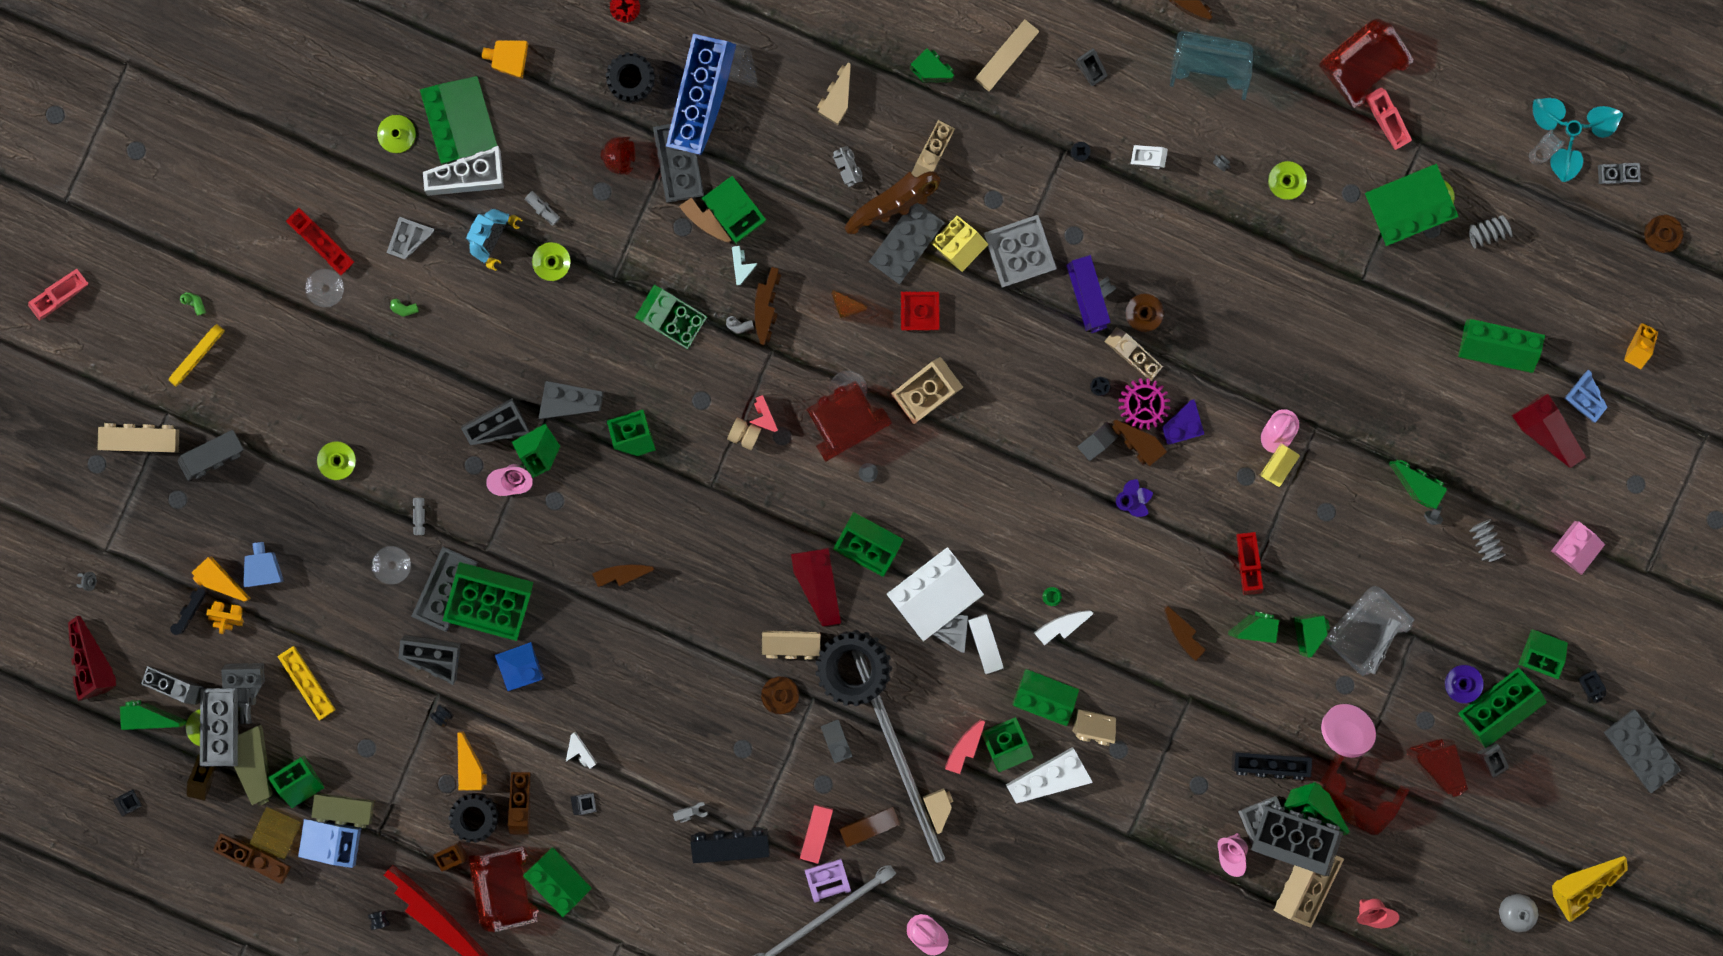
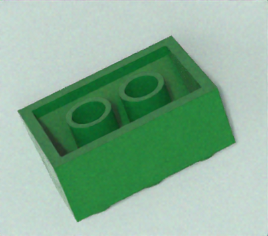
M853 512L833 550L883 577L904 539Z
M1317 613L1293 617L1299 654L1307 658L1314 655L1328 635L1327 630H1330L1328 618L1325 619L1324 615Z
M1025 669L1012 705L1067 726L1079 689Z
M554 847L548 850L523 875L562 917L592 889Z

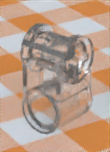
M1550 129L1530 151V162L1534 165L1546 162L1564 145L1565 141L1560 140L1553 133V130ZM1537 151L1542 152V154H1543V159H1542V160H1539V159L1536 157V152H1537Z

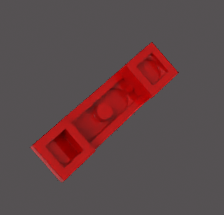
M300 208L286 220L340 275L354 263L345 251Z

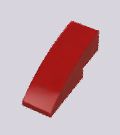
M1256 532L1236 534L1243 595L1260 594L1263 592V582Z

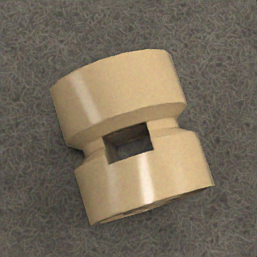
M737 417L727 440L736 444L741 442L742 447L752 451L762 428L753 424L748 426L746 421Z

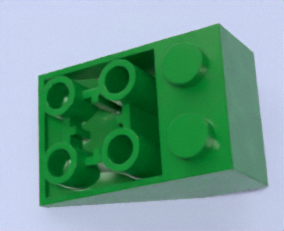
M733 176L702 198L735 244H738L767 222Z
M654 285L634 318L688 349L707 316Z
M1403 460L1390 461L1389 465L1412 500L1429 509H1437L1447 491V488L1443 487L1444 483L1435 478L1428 479L1426 477L1427 474L1419 469H1410V464Z

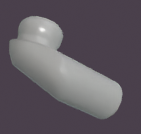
M729 316L726 319V326L736 334L754 329L752 320L742 323L734 316Z

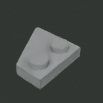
M399 217L386 253L406 260L434 233L435 229Z
M957 615L933 635L959 652L965 653L968 616Z

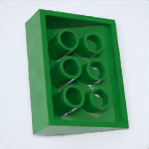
M478 76L420 89L442 165L456 162L462 158L465 159L497 146Z
M1437 163L1365 193L1386 246L1459 217Z
M459 562L442 621L517 641L530 599L533 582Z

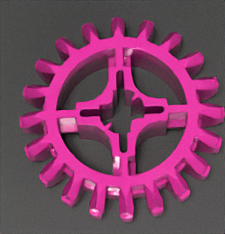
M1142 378L1138 379L1139 385L1132 381L1133 388L1126 385L1125 388L1129 392H1121L1125 399L1118 400L1124 403V406L1118 407L1119 410L1125 409L1121 417L1128 415L1125 422L1129 423L1132 420V427L1139 423V430H1142L1143 424L1149 430L1150 423L1156 428V420L1163 423L1164 421L1160 416H1168L1167 413L1163 412L1164 409H1170V406H1165V402H1170V399L1163 398L1168 392L1161 393L1160 391L1164 386L1160 385L1156 388L1157 381L1150 385L1149 378L1146 379L1145 384H1143ZM1147 388L1153 392L1147 397H1142L1136 390ZM1131 396L1137 403V406L1132 413L1129 408V399ZM1156 396H1158L1160 403L1158 412L1152 407V401ZM1151 397V399L1148 401L1149 404H1147L1149 405V409L1144 407L1138 411V409L1140 408V400L1145 401ZM1142 411H1146L1153 418L1140 420L1136 416Z

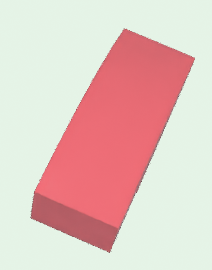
M1379 88L1365 96L1372 113L1395 150L1412 141L1397 108L1393 106L1385 89Z
M75 269L46 288L45 292L29 301L28 306L38 320L41 321L88 285V282L79 270Z
M980 719L960 738L948 758L945 766L946 770L960 774L965 757H974L985 724L984 720Z
M814 804L800 859L819 863L833 808Z

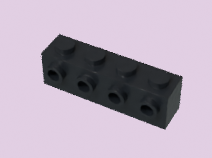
M1233 750L1231 770L1236 772V775L1247 776L1248 773H1255V776L1267 777V774H1274L1275 778H1286L1287 775L1293 776V779L1305 780V777H1311L1312 758L1310 756Z
M755 827L752 830L735 829L732 832L719 830L709 834L698 832L691 835L690 843L693 864L770 856L768 829H763L762 827Z

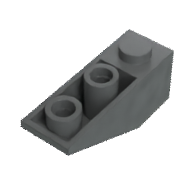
M147 666L141 682L142 685L171 698L194 705L199 704L200 689H204L203 686L150 666Z

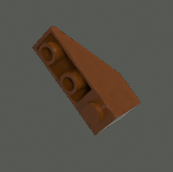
M1116 419L1112 421L1114 431L1118 435L1122 434L1126 439L1124 443L1130 450L1134 449L1138 454L1136 458L1142 465L1150 466L1167 453L1156 437Z
M511 772L508 817L509 833L529 835L530 772Z

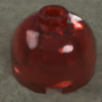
M614 137L605 144L604 149L601 151V159L604 165L614 174L628 175L633 170L630 165L631 161L635 162V146L633 141H629L630 137Z

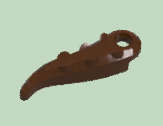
M933 171L923 173L916 178L911 172H908L888 190L859 208L845 225V231L850 235L856 234L860 228L869 226L876 220L880 219L883 222H887L890 216L896 213L906 215L909 212V207L916 203L925 205L928 201L927 196L933 194L938 189L941 181L940 177Z

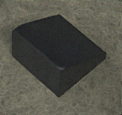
M133 789L113 800L122 817L142 806Z
M594 793L571 796L574 815L597 812Z

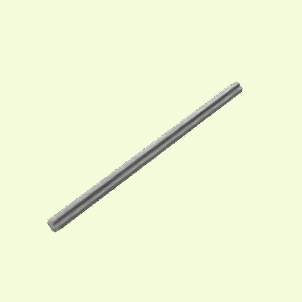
M852 650L853 658L863 683H865L870 677L871 672L863 653ZM879 695L871 700L934 860L936 863L945 860L944 854Z

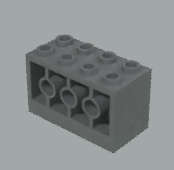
M1272 804L1271 807L1266 806L1251 850L1306 870L1329 876L1344 833L1339 831L1340 827L1330 823L1324 826L1321 824V820L1313 817H1308V820L1304 819V814L1295 811L1284 812V807ZM1282 826L1284 833L1279 836L1277 829ZM1301 833L1302 840L1297 842L1295 836ZM1319 839L1321 845L1316 849L1314 841Z

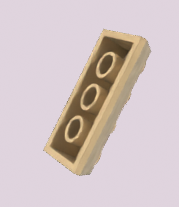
M1336 855L1329 876L1294 865L1290 878L1286 882L1280 898L1277 900L1274 911L1311 928L1344 859Z

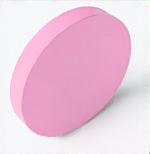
M1340 704L1332 707L1323 717L1321 724L1322 735L1329 747L1336 753L1350 758L1360 757L1366 754L1374 745L1376 739L1374 724L1370 717L1360 708L1349 704Z

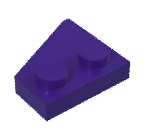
M1195 399L1190 400L1162 426L1167 445L1204 435Z

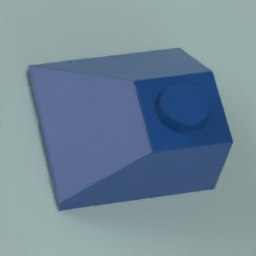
M531 642L495 655L507 691L544 679Z

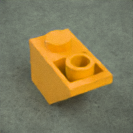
M1641 323L1627 348L1624 361L1642 369L1653 355L1658 331Z

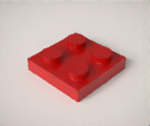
M901 292V330H939V292Z

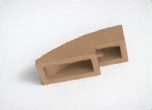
M692 197L679 206L684 214L701 230L728 244L732 242L712 212L708 209L702 213Z

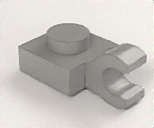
M699 802L695 806L673 812L675 821L680 820V823L691 820V816L694 814L699 817H705L708 815V812L701 813L699 811V807L705 805V803Z

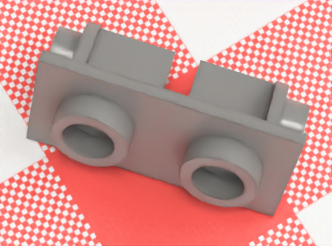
M846 146L834 151L833 158L838 169L845 166V170L840 172L845 185L847 184L848 187H851L855 183L862 182V172L856 166L852 150Z

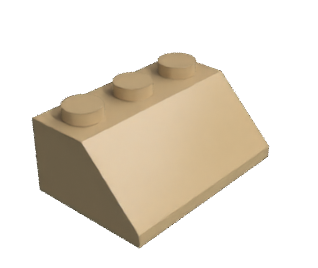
M762 632V655H766V658H778V655H785V659H797V655L804 656V659H816V656H820V632Z

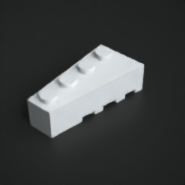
M499 146L485 152L476 153L465 159L462 158L456 162L424 171L425 193L427 196L504 188Z
M1072 747L1007 783L1006 786L1015 802L1020 803L1093 782Z

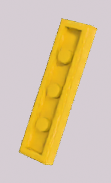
M295 646L277 656L319 721L336 710Z

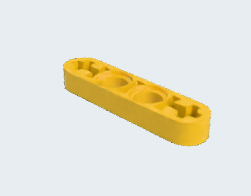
M218 324L214 325L173 372L168 381L177 387L223 335L225 330Z

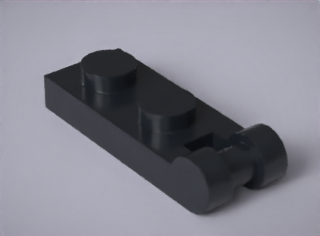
M201 586L192 591L189 597L191 598L188 605L185 604L180 612V615H182L180 620L170 628L172 634L179 635L185 632L209 591L207 588Z

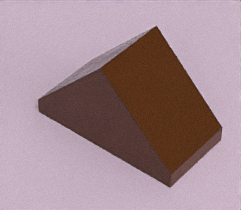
M460 841L433 855L442 872L468 859Z

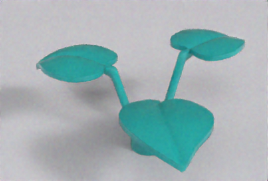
M1544 98L1533 101V115L1535 121L1542 129L1553 130L1559 123L1566 126V134L1570 137L1568 150L1558 149L1553 153L1550 160L1551 168L1561 182L1573 179L1583 166L1581 152L1571 151L1573 140L1580 135L1582 128L1592 127V133L1595 136L1601 138L1609 137L1616 131L1623 116L1622 112L1612 107L1599 106L1593 108L1587 114V120L1590 124H1581L1576 120L1567 123L1561 121L1565 117L1566 109L1560 100Z

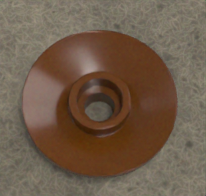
M1139 294L1133 297L1126 307V319L1129 325L1140 332H1149L1156 329L1164 317L1162 303L1151 294ZM1142 310L1147 311L1146 317L1141 316Z

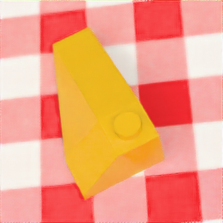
M1622 856L1566 875L1552 885L1553 897L1569 922L1586 912L1590 908L1588 904L1595 897L1599 899L1604 888L1607 885L1612 886L1628 870L1627 858Z

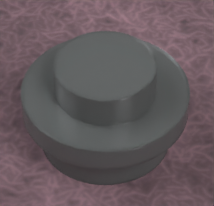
M1223 154L1215 156L1213 163L1219 169L1225 172L1226 169L1231 168L1229 165L1231 161Z
M871 463L863 464L859 469V477L864 482H872L878 475L876 466Z

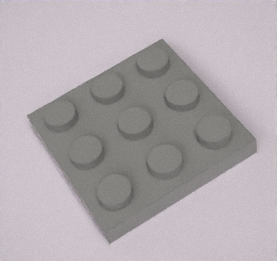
M1039 215L983 233L986 242L989 244L988 249L1002 288L1057 269Z

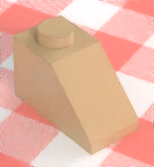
M944 788L923 796L937 834L942 832L952 808L950 803L953 802L950 792H945Z

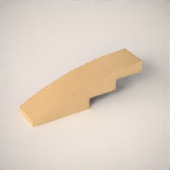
M1024 19L974 80L990 91L1036 37L1039 30Z

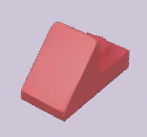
M763 395L757 397V402L754 405L758 414L762 413L763 416L750 421V423L773 432L778 431Z

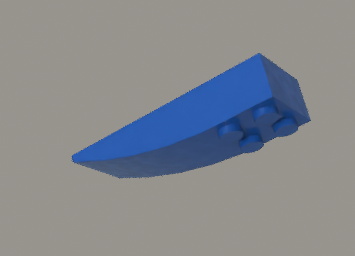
M693 34L666 147L702 155L724 96L736 44Z

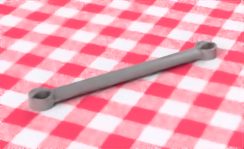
M891 865L881 867L874 879L768 952L757 953L754 956H776L878 884L888 881L896 872Z

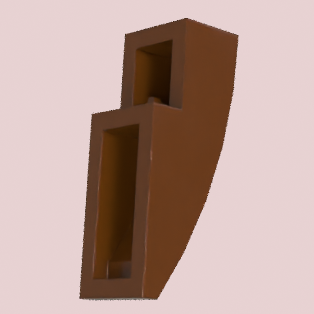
M626 564L605 568L592 573L598 587L613 580H616L618 585L621 586L655 570L654 566L643 564Z
M1166 605L1164 612L1174 637L1183 650L1196 661L1206 650L1192 638L1196 630Z
M892 806L840 828V832L846 847H849L900 825Z

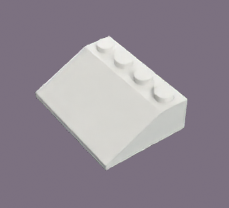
M948 547L887 593L888 597L923 642L984 595Z

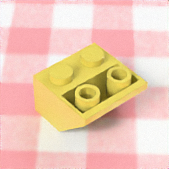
M956 216L931 242L961 272L989 245L975 229L959 216Z

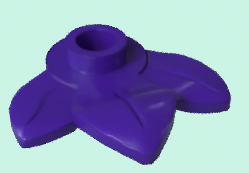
M1138 479L1130 480L1124 485L1123 492L1117 495L1116 505L1121 510H1128L1132 516H1146L1149 512L1144 504L1151 499L1153 492L1146 488H1139ZM1124 497L1128 498L1129 500L1128 504L1126 505L1122 503V499Z

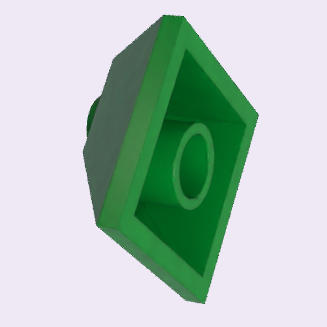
M643 409L607 420L614 449L635 456L656 450Z

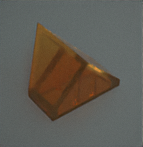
M832 291L831 295L840 320L867 310V306L841 293Z

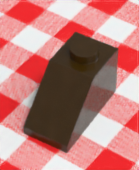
M200 753L187 781L186 797L205 801L211 788L216 766H200Z

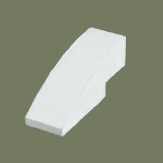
M1090 610L1066 614L1043 625L1034 634L1044 645L1057 634H1060L1065 639L1092 616L1093 613Z
M987 614L969 619L968 622L985 674L1003 669Z

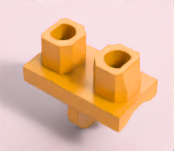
M214 601L211 610L208 609L206 615L208 620L214 621L213 627L219 628V634H224L225 630L232 631L233 625L243 626L244 620L242 618L241 606L232 605L230 613L223 612L224 603Z

